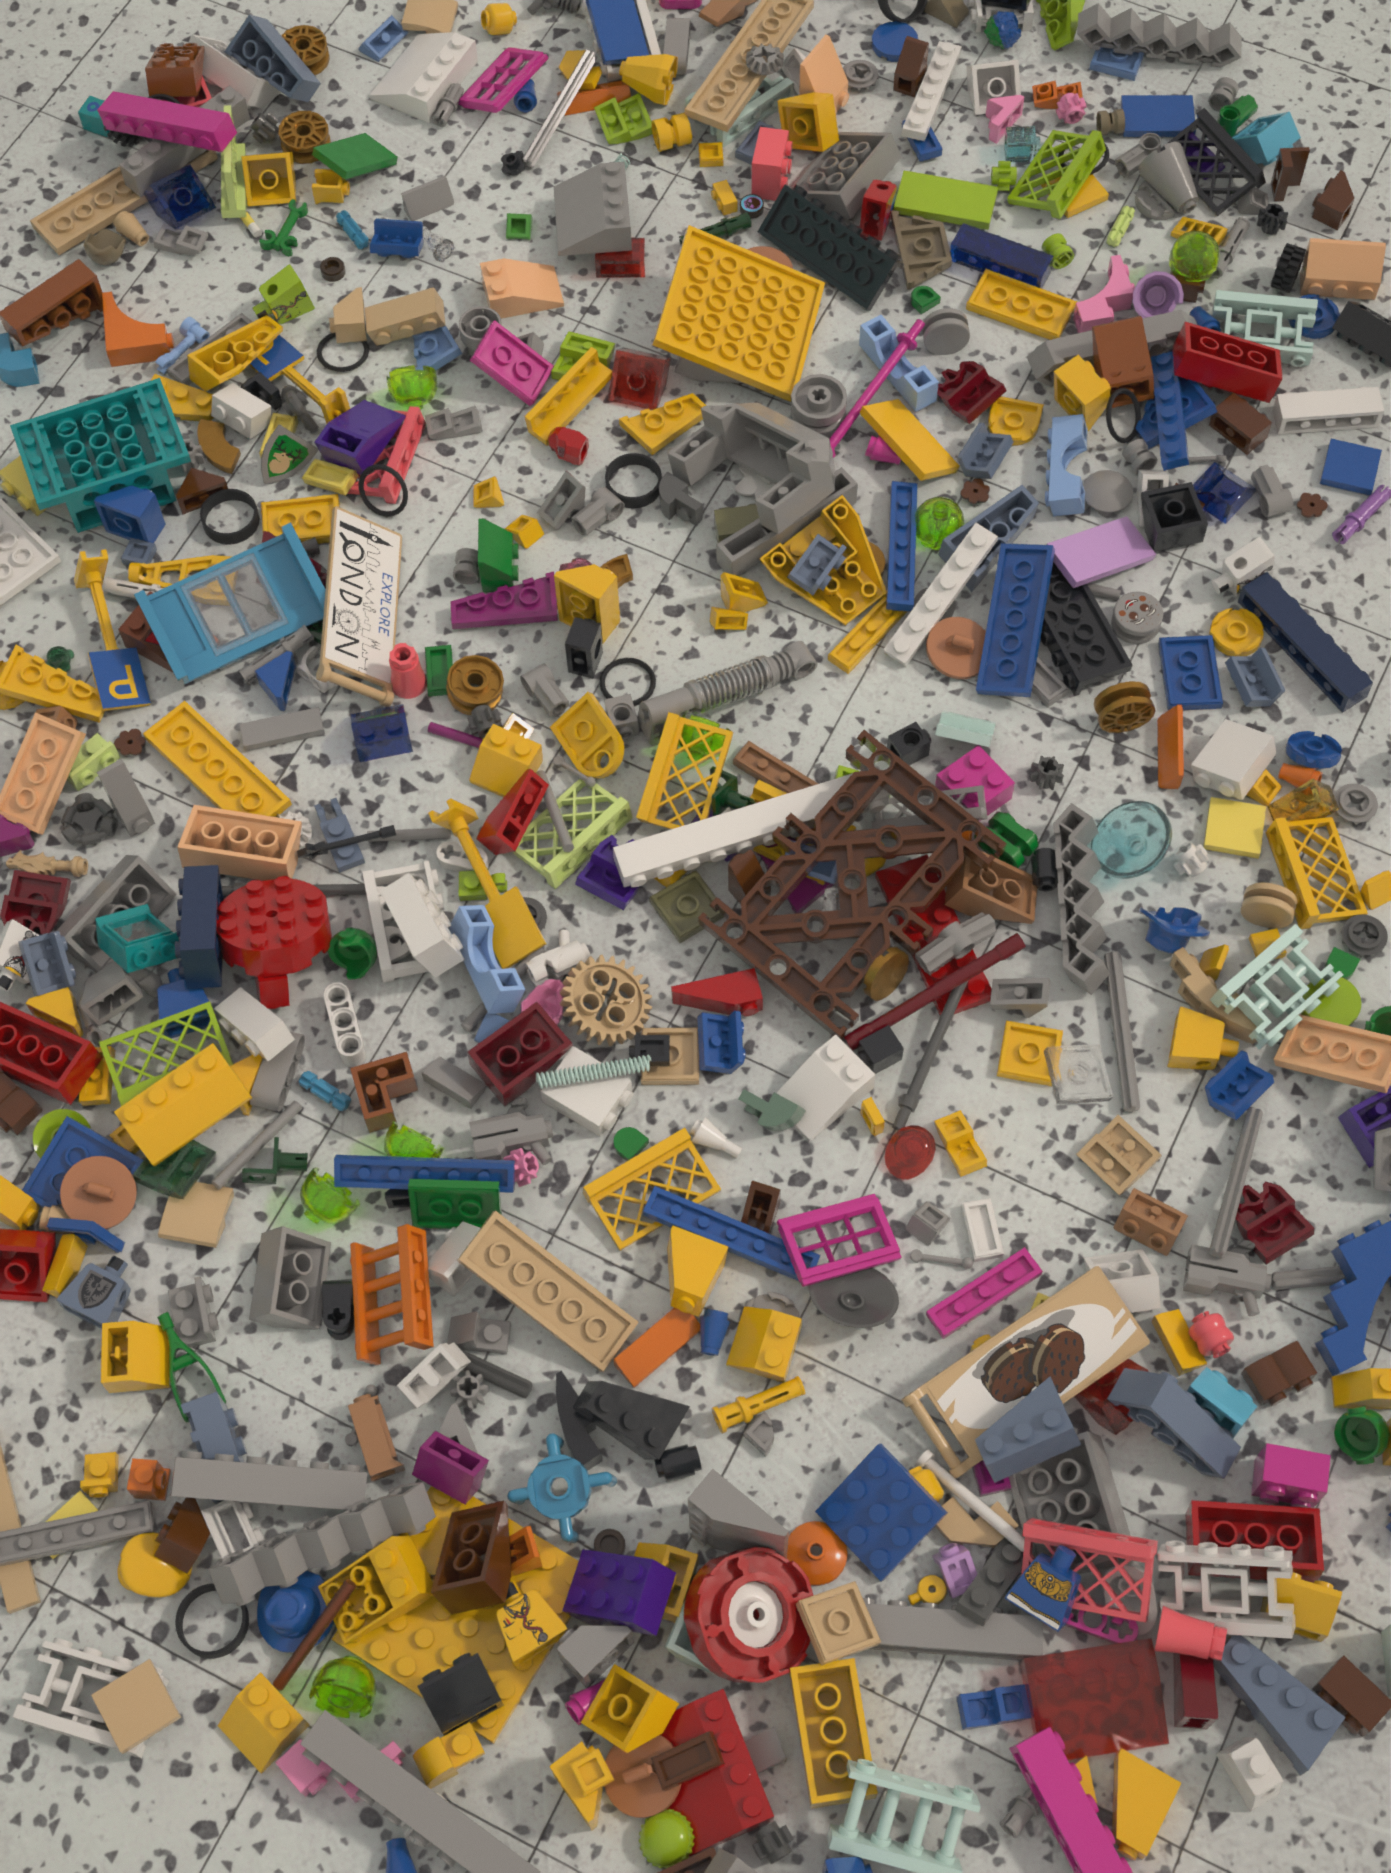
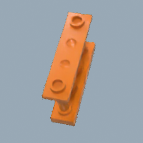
M408 1224L397 1227L398 1241L374 1250V1248L356 1242L350 1244L356 1340L355 1351L356 1359L359 1361L379 1365L381 1364L380 1350L402 1342L405 1345L422 1350L434 1347L426 1231ZM399 1255V1271L376 1279L375 1262ZM401 1283V1300L378 1307L377 1291ZM403 1312V1329L379 1337L378 1320Z

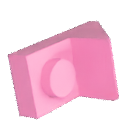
M1014 95L988 99L986 117L990 119L988 124L990 141L997 144L1005 135L1006 127H1011L1022 115L1024 96Z

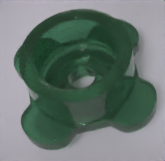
M61 646L53 647L47 653L48 661L46 664L55 669L60 668L68 672L71 669L70 662L74 658V652L71 649L66 650Z

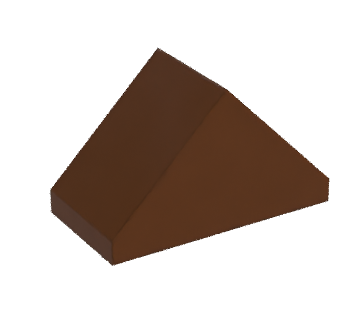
M191 468L176 494L182 515L201 508L204 501L213 493L228 489L225 478Z
M752 1180L741 1222L770 1234L780 1206L781 1189Z

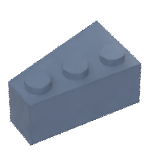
M1051 1376L975 1439L994 1483L1081 1445Z
M218 1392L181 1404L183 1414H186L189 1418L192 1429L190 1433L192 1441L196 1443L198 1452H202L201 1459L214 1460L215 1454L234 1455V1462H244L242 1455L247 1454V1450L242 1436L237 1437L234 1427L239 1425L234 1408L228 1409ZM211 1499L215 1505L224 1501Z

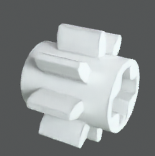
M1186 842L1175 850V858H1173L1175 863L1173 866L1180 875L1186 872L1191 877L1197 876L1207 867L1206 861H1208V857L1206 855L1208 853L1201 843L1194 846L1193 843Z

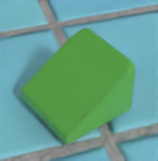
M507 213L506 239L530 240L533 222L532 215Z

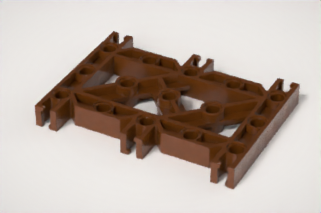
M863 730L857 739L859 740L858 744L861 746L865 745L872 752L871 757L865 758L855 751L853 745L846 749V759L861 771L854 772L815 816V831L790 813L786 817V825L784 827L787 830L792 827L800 835L797 841L792 842L782 835L783 829L780 826L772 833L773 841L789 855L780 856L741 900L742 915L739 916L716 897L711 902L710 907L715 912L719 911L727 919L721 927L715 925L704 912L698 917L700 926L748 966L755 968V971L832 1036L837 1035L841 1040L844 1038L847 1028L842 1026L839 1029L829 1018L832 1017L835 1011H838L850 1020L848 1025L851 1028L859 1021V1014L840 998H850L864 982V977L873 961L880 955L885 956L889 953L886 950L890 948V937L915 956V953L921 949V946L917 941L914 943L904 933L907 928L911 926L922 933L926 941L933 934V928L915 913H924L963 868L964 854L987 872L992 866L995 857L992 854L987 857L978 849L980 843L984 842L996 850L994 855L997 858L1003 854L1007 845L1006 842L866 730ZM878 761H885L889 767L886 770H879L874 764ZM882 789L928 824L903 827L885 825L879 829L846 831ZM929 796L933 802L930 805H922L919 803L918 798ZM848 802L853 808L848 812H843L839 810L838 805ZM964 831H972L976 834L977 838L967 841L962 837V833ZM886 837H891L896 841V845L885 847L881 841ZM805 844H812L816 847V851L806 854L801 848ZM932 853L887 906L869 908L864 859L879 857L893 859L897 856ZM836 861L840 910L821 911L814 909L807 913L773 915L818 862ZM933 872L940 876V880L936 883H930L926 880L925 875ZM849 879H855L860 883V886L857 889L851 890L844 884ZM773 885L778 887L780 891L775 896H768L764 892L765 888ZM896 914L900 915L904 922L901 925L895 926L889 922L888 918ZM812 921H818L823 925V928L819 932H812L807 926ZM734 927L741 929L743 932L736 939H732L727 935V932ZM859 938L821 983L774 945L799 942L817 944L824 940ZM856 957H862L867 961V965L859 969L855 968L851 961ZM774 964H783L786 967V971L781 975L773 974L770 969ZM821 999L826 1000L830 1007L828 1010L821 1012L815 1009V1002Z

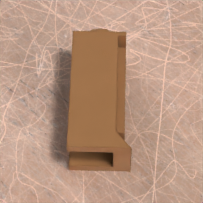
M366 1394L353 1400L354 1403L348 1405L371 1481L373 1482L405 1471L404 1464L398 1462L378 1395L371 1397V1394Z

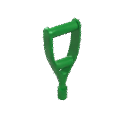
M169 1312L159 1315L157 1317L163 1332L166 1331L169 1341L170 1384L184 1421L189 1422V1418L186 1414H183L175 1372L193 1363L199 1362L203 1366L218 1394L226 1404V1399L220 1385L208 1365L175 1333L173 1329L175 1326ZM178 1350H184L185 1352H187L186 1354L176 1358V1353Z

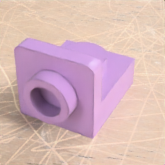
M957 1543L944 1545L939 1549L940 1552L932 1557L934 1562L939 1565L949 1595L955 1598L964 1594L977 1576V1571L967 1548L961 1544L957 1545Z

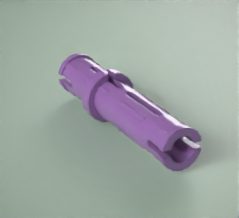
M1385 485L1378 486L1354 512H1350L1345 516L1344 522L1332 533L1337 543L1343 537L1340 544H1345L1355 532H1359L1364 528L1365 522L1391 498L1389 487H1386L1381 492Z

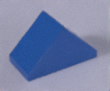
M286 651L255 670L259 685L280 711L286 710L296 669L293 653L290 651Z

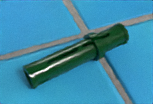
M745 212L733 218H723L721 222L700 230L719 238L725 236L729 238L733 236V233L751 228L752 222L748 212ZM684 235L679 236L680 245H682Z

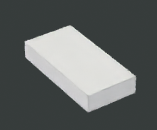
M991 1198L961 1203L973 1262L1002 1258L1004 1252Z

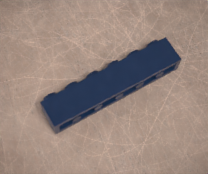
M1266 572L1242 587L1238 603L1260 619L1265 632L1342 713L1367 698L1373 685L1369 675L1353 662L1348 653L1342 651L1331 635L1326 634L1318 626L1316 620L1300 607L1298 601L1282 588L1278 580L1273 579Z

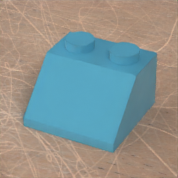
M1290 112L1259 117L1232 136L1256 164L1263 163V166L1277 160L1276 156L1279 154L1280 148H1293V143L1301 138Z
M1207 1367L1187 1390L1196 1398L1195 1402L1201 1408L1214 1415V1421L1219 1426L1226 1428L1232 1433V1439H1234L1258 1407L1253 1403V1399L1248 1393L1243 1390L1237 1391L1228 1384V1380L1223 1374L1216 1370L1211 1371Z

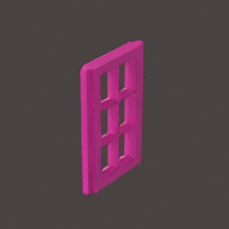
M508 47L461 96L458 105L468 109L493 113L500 112L549 59L548 55L540 51ZM512 59H515L509 68H505ZM525 61H529L522 70H518ZM498 74H502L495 83H491ZM511 76H515L508 85H504ZM484 89L487 90L480 99L477 98ZM497 91L500 92L493 101L490 100Z
M875 1194L777 1220L779 1233L802 1287L902 1258L886 1215ZM871 1212L877 1226L855 1232L849 1218ZM843 1219L849 1234L827 1240L821 1225ZM815 1227L821 1242L799 1248L793 1233ZM879 1232L885 1246L863 1252L858 1237ZM852 1239L857 1254L835 1260L829 1245ZM823 1247L829 1262L807 1268L801 1253Z

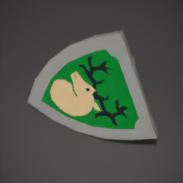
M279 424L265 444L261 457V473L264 484L279 482L293 476L311 461L318 448Z

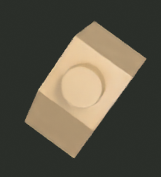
M359 287L333 307L334 317L329 318L330 332L336 334L337 343L367 341L362 287Z

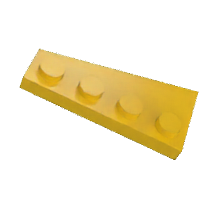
M15 645L0 676V694L48 708L62 706L72 715L100 723L105 711L101 709L96 688L81 680L76 681L67 676V672L47 665L42 658L36 655L33 657L24 652L22 647Z

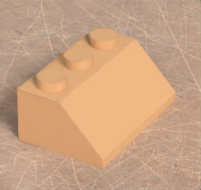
M1310 238L1300 270V295L1316 294L1324 297L1375 300L1381 284L1386 243Z

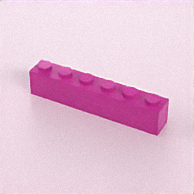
M112 91L97 109L107 130L223 152L237 134L229 113Z
M1048 1727L1011 1746L1009 1749L1073 1872L1132 1873L1128 1862L1123 1857L1118 1856L1113 1846L1116 1844L1111 1830L1100 1822L1096 1814L1099 1812L1095 1800L1089 1793L1086 1794L1080 1784L1082 1777L1078 1768L1073 1762L1069 1763L1063 1752L1066 1749L1065 1744L1058 1732H1053L1051 1727Z

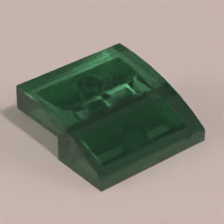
M192 1140L155 1167L146 1157L134 1172L133 1178L135 1182L154 1191L174 1198L184 1199L216 1156V1152Z

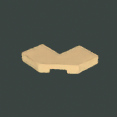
M954 1497L942 1505L948 1514L935 1527L949 1543L982 1545L981 1547L995 1548L1005 1538L982 1517L979 1516L976 1520H973ZM998 1501L990 1507L1015 1530L1018 1528L1019 1525Z

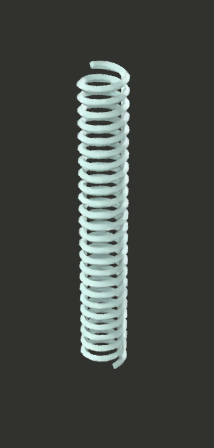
M643 1055L642 1059L640 1056L637 1059L633 1057V1061L630 1057L628 1061L626 1058L623 1061L620 1059L619 1063L617 1060L614 1063L611 1060L610 1065L607 1061L605 1065L603 1062L600 1065L596 1063V1067L592 1063L591 1067L589 1064L587 1065V1069L585 1065L582 1066V1069L580 1066L577 1069L574 1066L573 1071L570 1067L568 1071L566 1068L564 1070L560 1069L559 1073L555 1069L554 1073L552 1070L550 1071V1076L548 1071L545 1072V1075L543 1072L540 1075L537 1072L536 1083H539L540 1088L543 1089L544 1086L548 1088V1083L551 1088L553 1084L554 1086L558 1084L561 1086L562 1081L564 1085L567 1082L571 1084V1079L574 1084L576 1079L578 1083L581 1080L585 1082V1077L589 1082L590 1077L591 1080H594V1075L597 1080L599 1075L601 1079L604 1076L608 1078V1073L611 1078L613 1073L615 1077L618 1074L621 1076L622 1071L624 1075L627 1072L630 1075L631 1069L634 1074L636 1069L638 1073L641 1070L645 1072V1067L649 1072V1061L652 1060L650 1055L646 1057Z

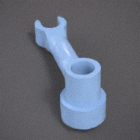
M187 317L180 326L179 332L185 338L169 353L161 355L155 363L159 365L157 370L162 374H167L166 369L172 366L195 342L201 344L210 337V333L200 327V323L194 318Z

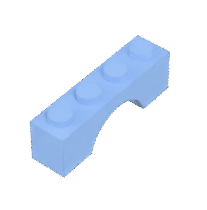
M879 315L860 325L859 346L875 365L881 369L899 343L895 330L882 315ZM903 355L887 379L912 409L917 412L936 402L939 382L925 365L917 368Z
M1083 414L1053 417L1052 428L1048 429V440L1051 444V449H1047V461L1050 465V470H1046V482L1049 486V491H1045V503L1047 507L1050 506L1053 517L1084 513L1085 490L1081 477L1066 471L1070 461L1078 454L1087 450L1088 429Z
M459 906L451 922L452 926L448 929L451 934L454 933L463 946L460 949L464 958L463 961L488 1014L514 1012L526 989L515 968L501 969L495 959L492 942L494 924L485 906Z

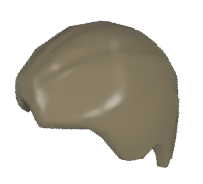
M101 229L94 236L93 234L87 235L84 249L88 257L95 263L110 265L121 257L126 239L113 231Z

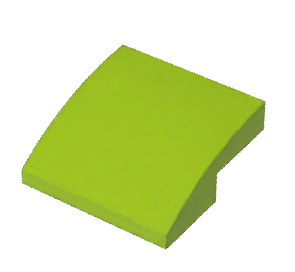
M640 93L619 103L614 97L594 107L608 144L626 143L652 135V121Z
M568 331L560 346V356L551 371V379L560 380L591 347L597 350L599 362L609 368L615 350V343Z

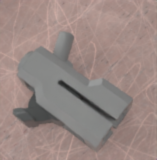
M522 1097L514 1099L511 1103V1108L506 1114L469 1122L476 1159L504 1160L503 1158L510 1154V1151L522 1148L526 1152L533 1151L542 1165L548 1164L552 1157L544 1147L549 1146L548 1138L554 1137L551 1121H544L543 1114L528 1117L524 1111L528 1107L527 1099Z
M1241 1241L1230 1251L1227 1250L1225 1257L1220 1259L1209 1254L1210 1248L1192 1244L1187 1255L1185 1271L1188 1272H1185L1183 1291L1209 1295L1217 1290L1236 1294L1238 1297H1243L1248 1316H1255L1260 1314L1256 1298L1260 1299L1264 1292H1269L1272 1276L1267 1274V1266L1250 1263L1248 1253L1252 1252L1255 1248V1244L1251 1241Z

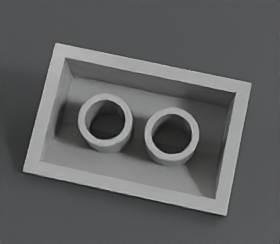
M284 1226L261 1233L249 1320L275 1328L320 1329L323 1308L322 1283L327 1278L331 1242Z

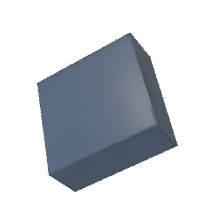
M131 538L121 560L124 565L128 566L131 562L150 564L157 551L155 543Z

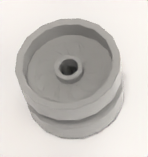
M824 374L809 375L800 379L791 393V419L830 438L846 417L847 393L845 387L834 377Z

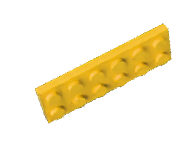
M185 700L143 733L145 739L219 809L277 817V814L283 813L292 805L291 800Z

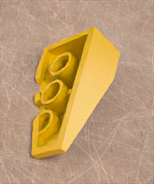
M265 315L188 354L190 380L206 392L235 377L283 331V327L271 317Z

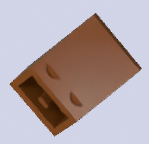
M172 43L160 44L145 67L149 97L155 94H166L172 97L197 96L201 89L204 46H197V43H185L183 46H174Z
M1137 316L1093 326L1094 369L1100 378H1105L1110 384V396L1114 391L1126 388L1134 393L1138 402L1154 399V376L1142 317ZM1119 394L1115 398L1112 408L1132 404V399L1127 394Z

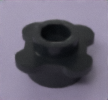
M516 151L515 153L504 154L501 157L503 163L501 170L504 174L515 176L524 170L523 152Z

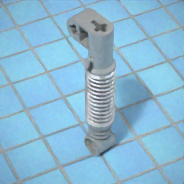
M803 641L794 642L781 653L770 657L764 655L757 656L754 659H750V661L741 662L739 665L735 664L734 667L724 668L723 671L718 670V673L713 672V674L704 675L702 678H697V680H690L684 683L682 688L642 701L637 716L638 725L651 745H658L668 712L677 714L680 717L690 713L696 715L707 712L709 709H714V707L718 708L730 702H735V700L751 696V694L759 693L762 690H768L774 687L776 682L792 676L797 679L804 678L813 673L817 668V661Z

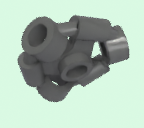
M82 793L75 797V802L72 806L66 808L61 820L63 824L61 833L71 845L75 843H83L84 846L101 842V839L106 836L115 835L118 820L113 815L114 810L103 799L98 800L90 793ZM103 818L102 823H101V827H100V831H101V832H99V831H97V828H98V826H99L100 820ZM76 824L84 831L83 835L79 836L71 825Z

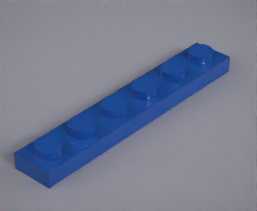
M1173 351L1151 357L1163 471L1189 465L1181 380L1179 376L1174 375Z
M892 481L887 610L911 612L914 607L918 483Z
M336 1155L334 1157V1187L408 1189L409 1179L499 1181L500 1192L513 1193L515 1190V1160Z
M654 1186L642 1216L670 1228L674 1225L728 1246V1252L799 1281L781 1238ZM812 1251L801 1253L807 1268L817 1266L821 1255Z

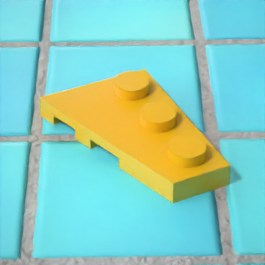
M157 374L153 375L151 380L160 378L175 417L187 421H200V418L212 421L214 418L211 416L213 394Z
M691 393L665 402L663 407L651 411L649 408L642 410L640 415L628 418V416L619 418V425L651 455H654L703 420L701 408L707 405L695 394Z

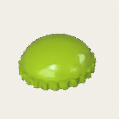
M666 1809L644 1820L645 1823L641 1825L642 1830L639 1832V1843L641 1844L640 1850L643 1851V1856L647 1858V1862L660 1869H666L689 1858L688 1856L692 1853V1847L694 1846L693 1839L695 1836L693 1835V1828L690 1827L691 1823L686 1820V1816L672 1809Z

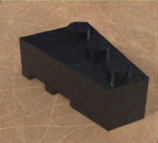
M588 1381L572 1408L643 1459L659 1460L690 1406L604 1381Z

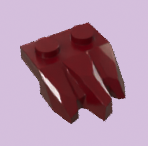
M964 361L959 364L960 369L957 372L951 369L941 372L945 378V383L938 384L937 395L955 416L970 424L1007 390L1003 383L988 375L985 367L974 361Z
M14 870L9 895H4L0 913L4 926L6 922L13 919L33 932L37 928H40L41 934L52 932L66 908L71 880Z
M1265 1181L1263 1192L1258 1193L1249 1185L1244 1186L1241 1195L1244 1203L1239 1204L1235 1222L1243 1239L1255 1244L1253 1251L1266 1265L1314 1235L1315 1228L1295 1208V1200L1281 1186Z

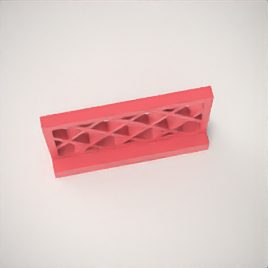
M413 406L409 407L408 412L396 411L406 416L403 424L399 426L392 437H395L396 443L387 449L384 448L374 463L376 464L387 457L389 461L386 466L397 471L403 480L406 478L426 425L420 408ZM374 470L373 473L365 478L364 491L366 496L383 497L386 503L396 504L401 491V485L391 473L384 470ZM380 478L381 482L378 488L367 486L368 483ZM359 481L353 484L347 494L360 495Z
M1031 1518L1024 1523L1023 1536L1025 1537L1021 1575L1035 1559L1032 1554L1033 1542L1044 1544L1052 1555L1056 1552L1054 1546L1063 1545L1069 1549L1076 1550L1084 1561L1073 1569L1074 1572L1087 1565L1098 1579L1088 1589H1085L1080 1583L1078 1590L1081 1594L1075 1598L1072 1609L1145 1623L1148 1621L1154 1555L1157 1554V1540ZM1085 1552L1095 1553V1554H1093L1091 1557H1088ZM1099 1554L1108 1556L1116 1567L1104 1577L1091 1561ZM1117 1558H1122L1126 1560L1120 1563ZM1131 1560L1145 1563L1144 1577L1136 1583L1123 1567ZM1117 1571L1121 1573L1130 1585L1129 1588L1118 1596L1106 1581L1107 1578ZM1142 1582H1143V1591H1141L1140 1588L1138 1587V1585L1141 1584ZM1099 1584L1104 1587L1113 1599L1105 1606L1096 1604L1089 1595V1592ZM1133 1590L1141 1600V1611H1129L1120 1599ZM1082 1597H1084L1087 1602L1078 1601V1600L1081 1599ZM1114 1603H1116V1605H1117L1119 1608H1114V1607H1110V1606L1113 1605Z

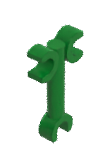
M294 199L289 202L290 214L277 237L274 231L265 230V236L268 240H259L263 250H281L285 256L293 255L292 248L288 246L297 247L298 243L297 238L289 236L298 218L307 215V203L304 202L300 208H296L297 205Z

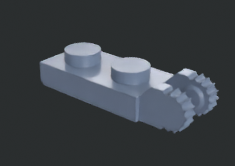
M337 798L330 799L332 810L337 817L328 821L325 817L324 808L320 804L314 805L320 820V828L327 843L355 837L346 815L342 813ZM358 843L330 850L339 873L365 863Z

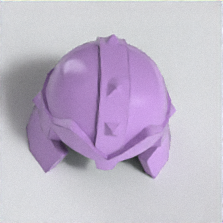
M1155 271L1145 275L1138 281L1133 291L1132 302L1139 316L1146 318L1172 312L1176 305L1183 303L1184 293L1181 283L1175 276L1167 272Z

